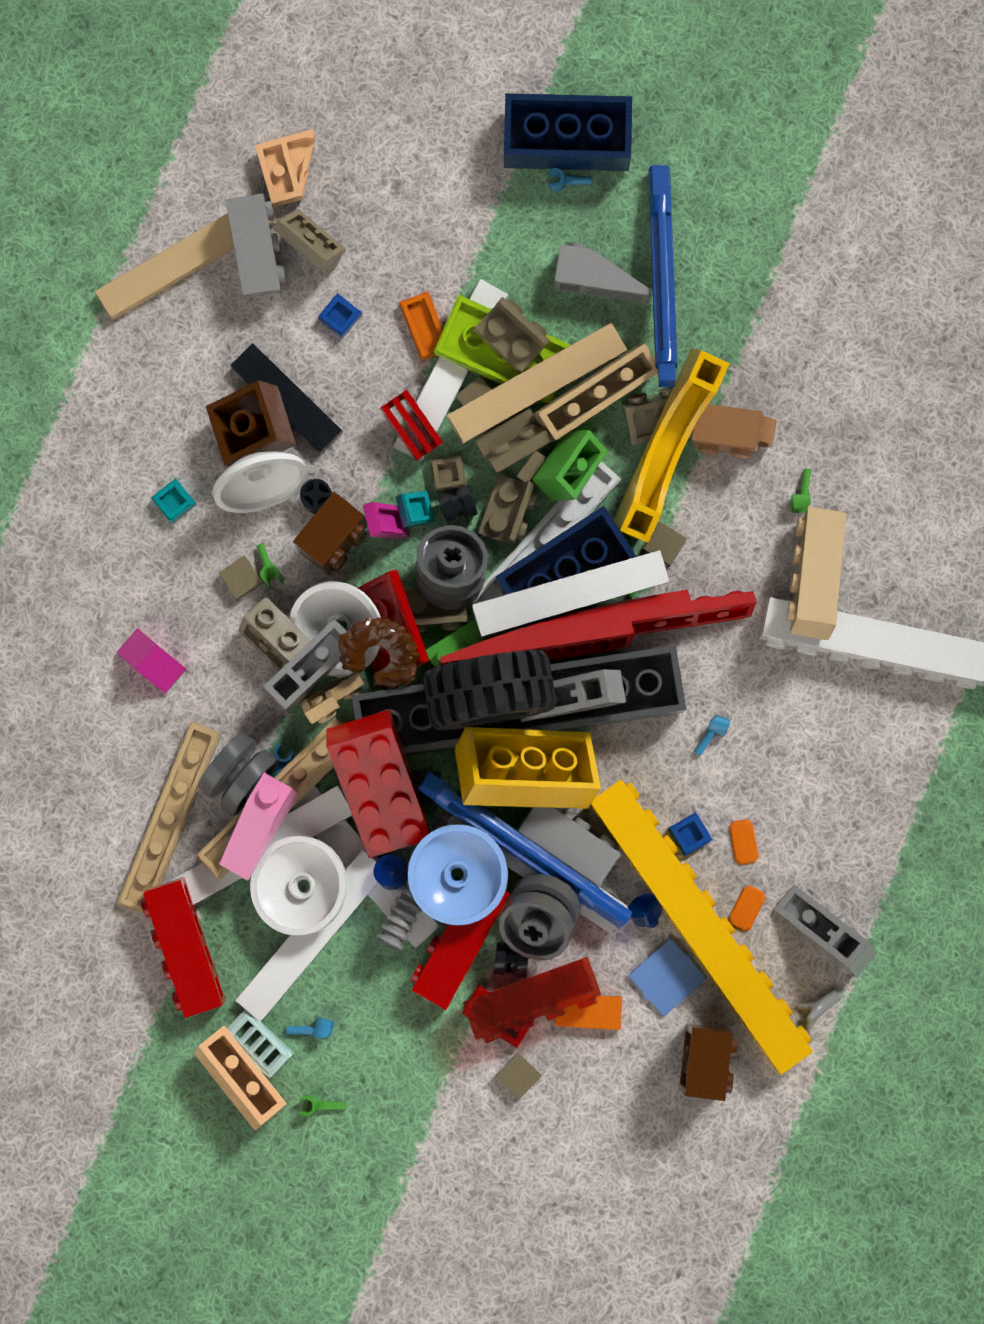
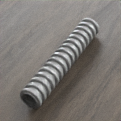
M441 808L443 813L442 815H437L438 823L432 825L433 831L446 826L453 814ZM408 878L404 880L405 887H401L399 890L401 893L400 897H396L394 900L396 905L390 908L391 915H387L385 918L387 921L386 925L382 924L380 927L383 930L382 933L376 935L378 942L396 951H402L403 946L401 943L407 941L408 937L406 934L412 931L411 924L412 922L416 923L417 918L415 916L422 911L411 894Z

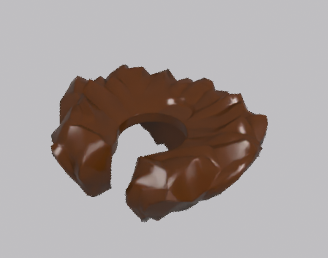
M368 617L364 621L355 622L347 633L339 636L338 648L341 653L339 659L343 670H350L354 675L362 673L365 668L366 661L364 655L366 650L371 646H381L388 651L390 662L386 667L375 671L374 686H379L384 690L395 689L400 686L409 685L415 679L416 663L419 658V653L415 651L417 644L415 641H412V635L406 633V628L399 626L397 622L390 621L389 618L381 619L377 617L371 619V617Z

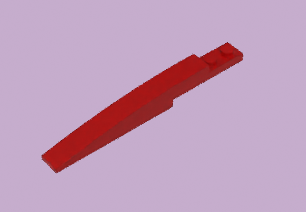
M688 589L636 598L557 617L490 638L440 657L439 666L459 660L513 651L541 650L549 657V661L628 649L631 648L633 637L636 635L751 617L757 601L754 591H732L724 596L711 597L706 595L691 600Z

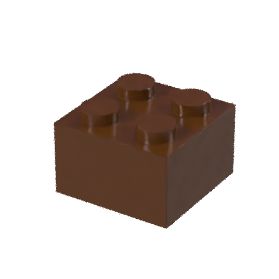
M258 380L206 406L225 466H231L239 459L253 453L283 452L296 446L278 386Z
M334 491L292 542L300 554L325 574L329 575L332 571L337 573L347 562L348 557L346 553L351 547L355 546L358 548L368 536L366 531L368 528L364 514Z
M686 1023L679 1090L684 1096L725 1101L726 1093H732L734 1075L729 1071L730 1059L735 1060L737 1053V1039H733L732 1032L725 1028Z

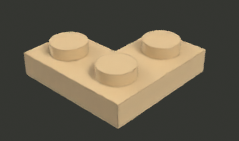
M352 673L351 676L339 677L301 702L303 711L311 725L316 721L321 724L331 719L336 714L335 710L340 707L337 702L341 698L344 701L352 698V695H356L361 691L359 687L364 685V682L359 674L354 675Z

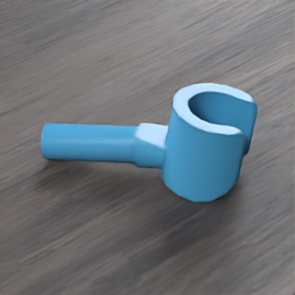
M553 168L548 171L549 177H561L557 183H548L553 191H561L566 185H592V177L565 176L559 168Z
M714 716L710 721L708 730L705 733L706 735L694 752L701 756L715 733L725 736L730 720L721 716Z
M281 744L277 745L274 749V756L279 759L274 777L294 758L292 747L289 757L285 759L278 756Z
M317 1017L314 1027L287 1026L286 1033L287 1035L307 1034L318 1038H325L332 1034L334 1021Z

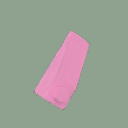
M263 773L244 806L219 865L247 881L250 879L298 797L293 788Z

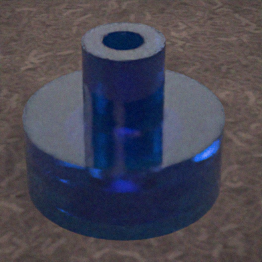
M396 855L383 856L374 866V877L384 889H399L408 879V868L403 860Z
M642 894L633 899L628 906V909L632 911L630 918L636 926L654 928L658 925V919L662 915L663 909L655 895Z

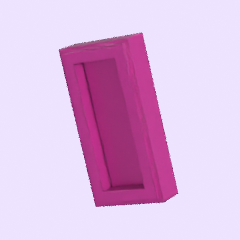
M377 502L363 505L370 537L397 540L410 537L408 527L403 528L397 505Z

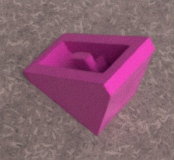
M138 628L116 652L165 694L187 670Z

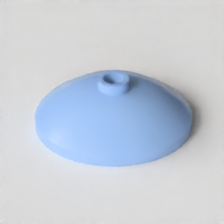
M449 825L432 831L417 845L408 866V884L415 902L428 916L445 924L466 925L483 919L497 907L507 886L508 870L502 850L488 834L472 826ZM454 868L463 870V878L459 881H455L451 877V871Z

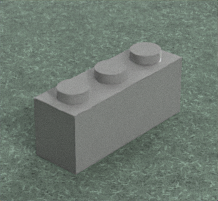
M264 193L225 199L243 299L281 293L280 285L286 284L283 265H276L274 253L280 252L277 233L271 234L269 221H274L271 201L265 202Z
M533 807L518 829V832L599 887L621 855V853L616 851L618 844L604 834L597 838L589 832L592 826L576 815L571 820L562 814L564 808Z

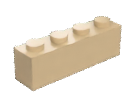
M645 343L637 345L533 413V416L537 423L547 430L552 441H556L658 374V369L655 367V358Z
M808 506L804 518L799 517L797 520L795 536L800 537V543L795 545L792 557V564L797 565V571L792 573L789 585V592L794 593V600L789 602L786 620L791 621L790 634L829 640L836 627L846 512Z

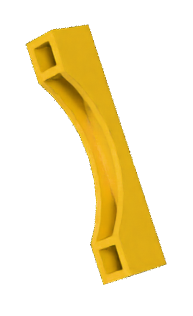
M690 349L675 382V387H673L614 517V522L621 532L649 543L661 517L667 490L684 446L702 413L716 395L730 363L702 350Z

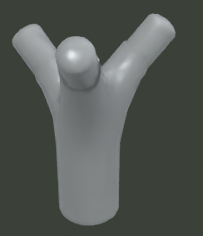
M834 989L815 1002L797 1004V1009L810 1011L806 1017L807 1022L804 1028L808 1034H810L813 1025L820 1016L841 1000V997Z

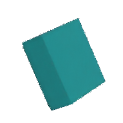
M176 478L151 497L171 524L196 505V502Z
M427 491L404 493L395 497L403 528L427 525L435 521Z

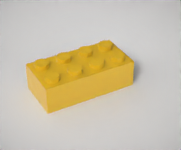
M465 727L455 746L463 805L588 809L601 789L590 732Z

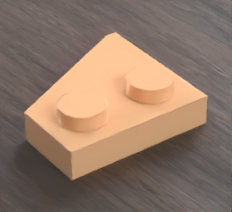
M313 129L255 145L273 208L303 200L316 138Z

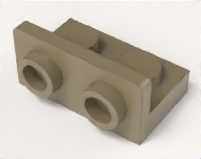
M300 209L278 219L273 228L287 244L293 246L305 256L309 263L320 270L324 269L328 273L334 271L346 250Z
M501 297L492 310L474 328L473 332L521 374L550 340L546 337V330L535 321L531 323L522 315L523 310L515 301L511 299L507 301Z
M673 387L661 388L658 394L649 396L646 393L633 394L628 396L627 401L621 402L631 445L649 442Z
M528 408L475 438V443L488 467L496 473L552 441L547 430L537 423L532 411Z
M498 474L478 535L511 547L515 546L517 540L523 541L529 524L524 522L527 510H534L539 493L534 492L535 482L529 481L525 483Z
M417 589L404 590L420 634L429 633V628L442 627V632H455L461 626L467 624L466 606L457 609L439 608L428 603L418 593Z
M264 598L243 616L238 630L278 671L311 641L268 598Z

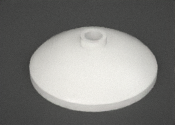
M278 451L253 453L236 461L219 476L213 487V497L217 506L225 511L234 513L260 511L282 503L300 491L308 479V470L301 458L290 453Z
M328 581L316 584L301 594L293 605L289 619L312 640L334 619L338 623L340 619L346 621L347 628L344 629L348 631L355 622L364 621L368 617L375 619L380 617V614L371 599L358 588L343 582ZM371 646L366 650L364 655L366 661L365 668L376 658L381 646ZM340 661L327 676L347 677L351 676L353 672L343 670Z
M307 836L283 838L267 848L251 876L250 892L252 902L261 919L278 932L295 936L318 932L328 926L343 907L347 894L345 868L336 852L318 839ZM305 880L310 884L307 892H303L301 889V884Z

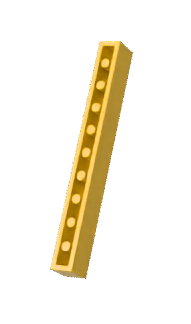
M622 779L596 796L590 807L618 844V847L775 1071L782 1075L813 1053L808 1045L812 1042L811 1037L802 1025L796 1028L789 1018L793 1014L792 1010L782 997L777 1000L770 989L774 985L765 972L762 970L758 973L751 962L755 958L744 943L739 946L734 940L732 934L736 931L725 916L719 918L715 913L713 907L716 906V903L706 889L700 891L696 886L694 880L697 879V876L687 862L681 864L677 859L675 853L678 852V849L668 835L662 837L658 832L656 826L660 823L649 808L644 811L637 800L641 796L630 781L625 784Z

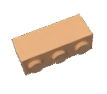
M225 1025L201 1043L195 1050L194 1055L255 1131L287 1104Z

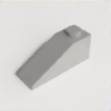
M569 242L567 245L560 244L554 290L647 304L650 289L593 249L586 248L584 244Z
M335 619L263 685L269 694L288 713L293 711L311 694L340 662L339 636L347 633V631Z
M603 669L553 681L557 700L554 709L539 715L522 718L521 722L626 703L621 671Z
M796 885L789 890L774 909L775 912L856 978L859 977L877 955L876 950L868 940Z

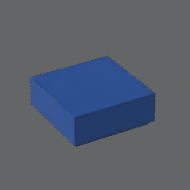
M337 293L319 314L318 320L343 339L360 319L362 312Z
M696 812L667 828L683 856L692 853L713 840Z

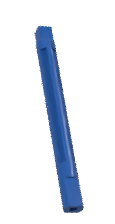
M652 165L648 169L655 367L658 369V387H675V369L678 367L670 167L668 165Z
M431 772L424 777L417 789L433 799L435 803L467 825L488 834L500 848L536 873L556 877L568 884L577 894L581 904L593 910L617 928L627 923L632 911L608 896L599 887L482 806L463 805L461 792L449 783L444 782Z

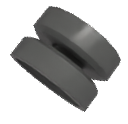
M447 525L435 528L426 534L417 550L414 582L418 593L428 603L444 609L465 607L476 600L483 589L487 570L488 552L484 542L475 532L462 526Z
M244 731L238 733L220 751L206 769L197 785L199 789L211 798L224 791L220 805L233 816L237 815L244 808L263 773L271 776L279 763V759L266 749L259 751L252 757L256 749V741Z
M536 874L519 880L512 889L508 903L500 916L499 930L503 940L513 951L526 958L551 960L561 955L568 947L573 930L580 917L581 905L578 896L568 884L553 876Z

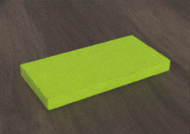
M458 294L433 355L446 359L499 384H503L519 375L512 366L473 332L474 328L492 309ZM547 334L546 337L550 341L522 373L571 345ZM555 392L539 402L546 405L549 404Z

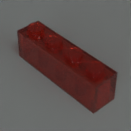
M584 957L463 1001V1005L475 1039L483 1038L486 1044L502 1038V1031L514 1027L515 1031L519 1032L535 1026L533 1019L545 1015L547 1021L565 1015L564 1008L577 1004L578 1010L596 1004L595 997L602 994L589 958Z

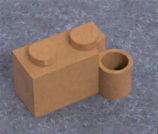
M708 404L694 427L692 442L694 447L699 448V452L703 454L717 455L718 451L731 453L730 456L734 458L749 459L750 453H757L758 447L770 448L773 446L777 421L763 416L762 411Z

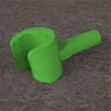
M806 468L803 470L800 494L791 495L792 513L806 512L811 503L809 494L811 469Z
M264 544L257 545V550L263 563L260 577L268 589H271L269 582L274 577H277L280 583L283 584L284 577L270 561Z
M311 1094L299 1099H307L311 1101L313 1106L311 1111H299L303 1116H310L318 1110H346V1102L322 1101Z

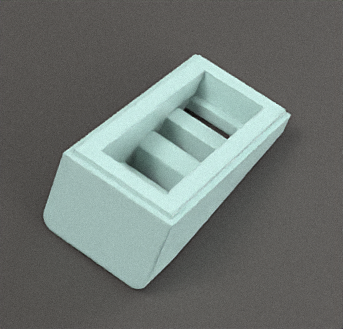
M246 1009L227 1028L260 1071L269 1079L294 1054L286 1044ZM249 1021L252 1026L239 1038L236 1033ZM258 1030L261 1033L260 1037L249 1047L245 1042ZM267 1039L271 1044L260 1056L257 1055L255 1051ZM276 1048L280 1054L268 1065L264 1060Z

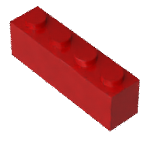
M185 877L146 889L142 892L144 898L140 899V903L145 917H151L155 928L151 930L152 940L156 949H162L165 960L161 961L165 978L167 980L172 979L175 992H172V999L176 1010H182L184 1018L223 1006L226 999Z
M505 891L497 907L479 921L466 925L445 924L447 927L441 937L435 935L426 950L431 955L425 966L418 964L410 981L415 985L411 991L447 1010L511 893Z

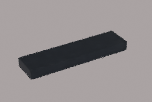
M253 343L230 365L249 385L259 380L278 386L290 425L320 455L343 433L342 429Z

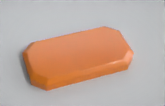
M748 819L732 821L729 826L735 861L740 865L756 862L759 854L753 823Z
M751 885L743 888L729 916L731 925L742 931L752 928L766 899L763 891Z

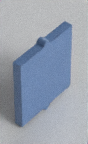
M671 937L628 975L644 993L643 998L649 999L664 1017L707 979L691 961L692 956L686 955Z

